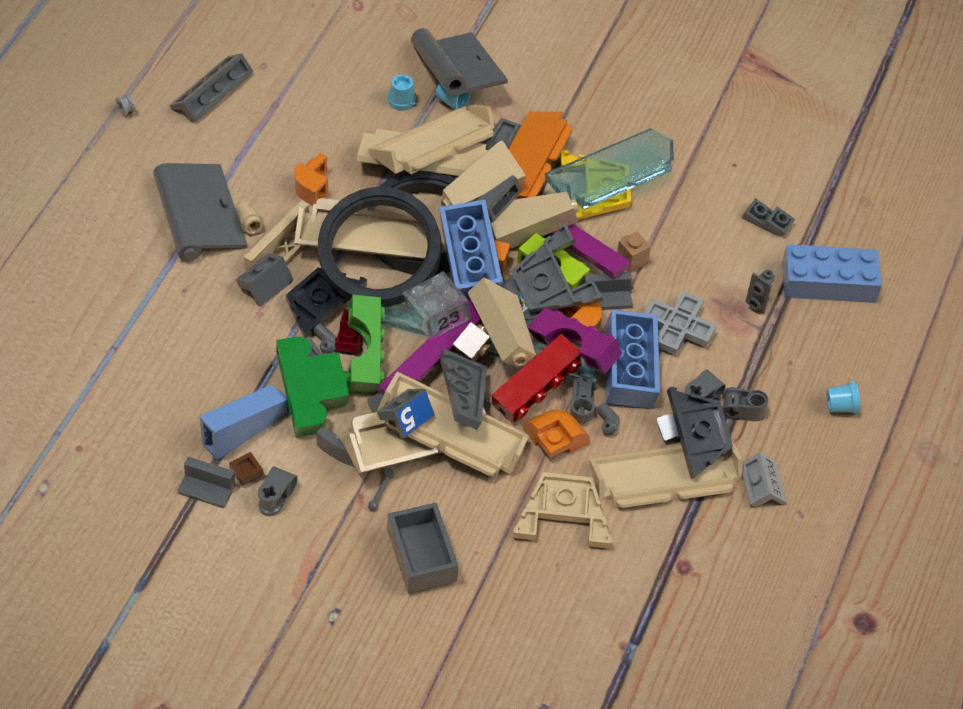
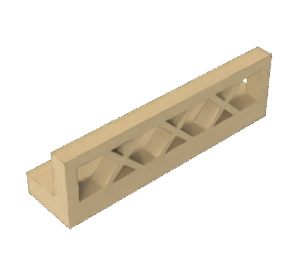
M301 200L244 256L245 272L268 253L274 254L275 252L285 251L286 255L283 258L287 265L305 247L295 244L287 245V240L295 238L299 207L304 208L305 213H309L308 203Z

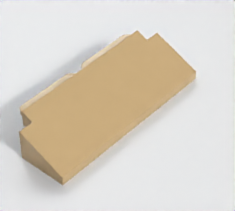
M466 104L368 148L369 154L394 173L406 170L408 173L413 174L492 137L494 134L492 129L495 126L491 107Z
M376 129L375 134L364 133L357 154V161L383 165L370 156L368 148L404 132ZM477 143L421 171L460 176L489 150H486V144Z
M320 198L316 204H313L312 214L305 213L304 208L299 207L294 244L318 247L321 225L329 211L340 200ZM376 206L374 211L365 208L347 218L335 235L332 249L424 260L427 252V238L418 221L407 212L391 206Z
M396 372L377 410L384 407L407 389H426L435 414L410 433L408 437L428 447L436 448L447 456L486 475L496 478L499 470L509 474L512 473L529 437L528 434L482 413V423L478 430L463 426L454 420L449 396ZM385 420L384 424L398 432L394 420Z
M377 412L353 418L351 421L352 427L349 428L351 434L342 439L359 474L443 453L408 436L400 438L399 432L384 424L385 420H380Z
M732 441L733 447L695 478L690 477L682 446L590 459V468L599 500L612 499L614 508H626L667 502L674 499H688L733 491L734 481L742 480L743 459Z

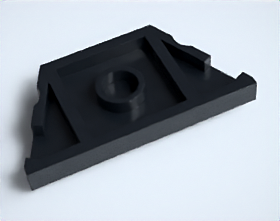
M319 267L286 294V301L305 338L313 333L314 328L319 323H325L350 301L331 286ZM346 277L357 285L367 286V279L365 277H360L359 280Z
M669 387L667 394L690 477L695 478L733 447L722 405L718 400L703 398L701 395L692 392L686 394L677 391L675 387Z

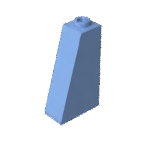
M271 384L200 416L202 445L216 460H219L287 414V397L282 391H277Z

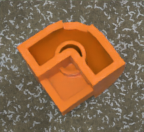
M558 409L546 411L524 422L523 430L529 435L535 446L540 445L549 458L566 450L571 453L590 443L588 433L578 420L567 411Z

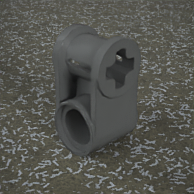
M707 369L686 385L685 393L690 394L692 392L701 395L703 398L716 400L722 394L726 385Z
M735 387L723 390L724 406H722L725 418L760 421L765 418L769 400L766 393L760 390H747Z
M272 467L265 481L258 489L260 512L267 516L277 514L287 498L293 493L297 485L298 476L278 467Z

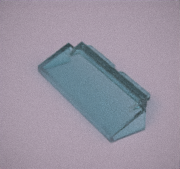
M650 128L545 173V180L556 193L567 192L570 200L575 199L576 203L582 209H585L621 194L632 187L639 186L671 172V161L674 160L673 140Z

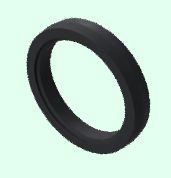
M417 171L413 174L404 173L395 176L379 187L396 188L407 193L425 191L443 194V190L456 178L442 173ZM376 206L368 207V210L374 211ZM446 252L441 253L440 263L435 275L450 272ZM375 254L382 262L393 269L411 275L418 271L424 261L422 259Z
M370 187L356 191L341 199L326 215L318 236L319 263L331 286L350 301L352 295L381 297L382 307L404 303L422 292L435 276L442 252L440 230L431 211L415 196L390 187ZM372 206H391L407 212L418 221L427 238L426 256L418 271L405 282L390 288L372 289L353 283L340 272L332 255L333 241L342 223L352 214Z

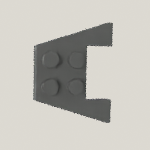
M566 223L561 224L558 227L559 230L553 236H548L540 248L535 252L532 251L511 271L531 313L540 312L545 307L553 310L603 301L594 280L571 290L562 273L554 253L575 243Z

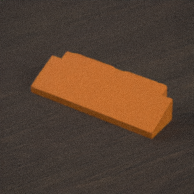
M529 111L509 147V151L526 176L523 187H521L522 191L514 200L535 197L540 192L551 171L548 161L557 160L572 132V127L567 124L568 119H562L563 112Z

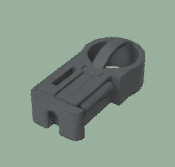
M582 378L574 379L570 414L579 423L590 422L594 416L593 391L595 389V380L587 379V381H583ZM584 408L588 409L590 412L584 413Z

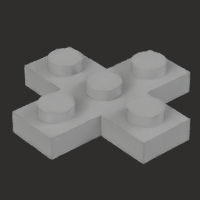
M682 291L674 307L655 299L650 301L644 314L658 316V327L661 328L658 334V348L676 355L684 339L707 347L717 325L697 317L703 306V299Z

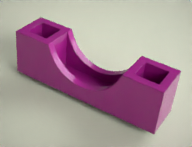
M545 307L528 327L535 342L545 347L560 334H563L570 342L580 343L581 348L579 352L586 365L603 374L607 373L622 354L618 346V340L609 333L605 335L591 325L589 327L585 326L576 318L570 319L565 317L558 310L552 311Z

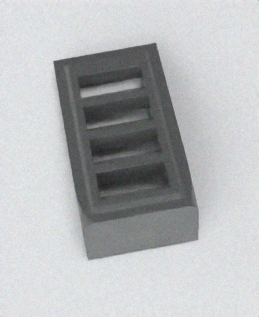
M512 175L477 201L486 200L489 219L493 222L522 190L516 176Z

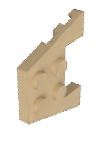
M543 472L531 495L530 501L526 508H524L521 518L514 528L513 538L535 540L538 518L590 524L588 546L611 549L612 539L608 534L607 523L600 508L601 503L593 478Z

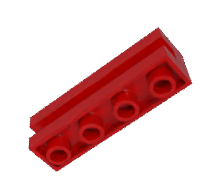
M560 334L492 394V405L498 411L502 409L505 412V417L511 423L517 419L521 420L528 414L529 408L535 403L539 404L545 399L550 389L559 387L568 373L572 374L581 366L580 350L563 334Z

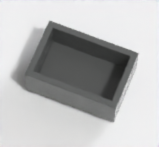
M437 502L388 513L387 531L407 592L412 593L457 582L459 566Z

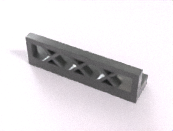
M242 53L227 56L170 104V107L173 111L183 109L191 122L196 121L248 77L253 70Z

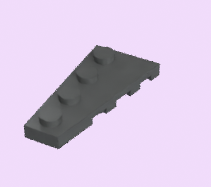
M443 349L439 356L454 420L463 426L478 430L482 423L487 366Z

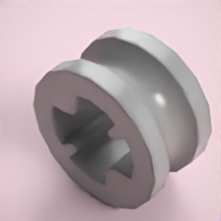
M124 94L123 98H116L117 107L123 116L128 115L129 111L131 113L135 112V105L128 94Z

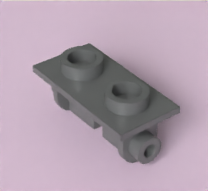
M765 270L759 276L754 272L752 273L745 301L752 309L759 311L763 315L769 301L772 288L771 283L775 279V275L771 270Z

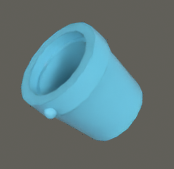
M405 74L393 77L390 90L388 91V103L396 110H408L416 105L413 80Z
M439 83L436 89V98L451 106L454 110L468 104L471 92L450 95L441 83Z
M851 381L845 385L826 390L827 406L830 413L851 412L856 414L860 412V395L856 382Z

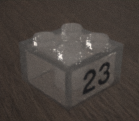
M444 271L403 292L408 314L430 340L471 319L467 298Z

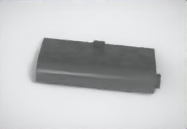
M420 28L413 33L411 37L412 44L448 94L459 95L508 83L506 76L472 32L436 40L431 32L425 28Z
M163 163L153 170L180 259L192 261L199 256L202 248L247 247L221 164Z

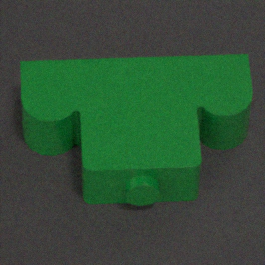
M296 336L276 340L275 351L288 400L287 403L295 437L316 434V431L326 425V409L341 407L347 404L349 394L347 385L350 384L348 372L343 371L340 355L337 352L310 357L311 344L304 337Z

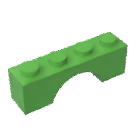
M352 295L349 303L348 327L356 330L364 338L367 351L362 356L354 358L350 362L347 370L350 384L347 385L349 392L376 394L378 386L384 381V371H380V364H383L384 349H381V342L384 340L385 332L384 328H381V321L384 320L385 308L381 306V297Z

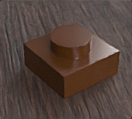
M251 452L229 462V468L235 471V477L242 486L264 475L263 468Z

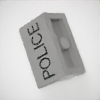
M760 452L743 461L742 473L750 505L758 507L771 499L782 505L787 503L776 461Z

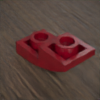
M344 309L335 341V350L358 354L362 336L356 330L348 327L349 309Z

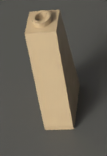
M503 140L494 145L443 190L442 207L477 201L512 175L516 176L520 187H523L526 175Z
M567 192L516 199L507 206L495 221H490L496 240L510 244L511 249L524 244L535 233L544 236L559 230L558 227L563 223L569 226L579 222L576 216L579 208L576 200H570Z
M483 277L468 291L469 297L502 361L520 370L536 356L518 296Z

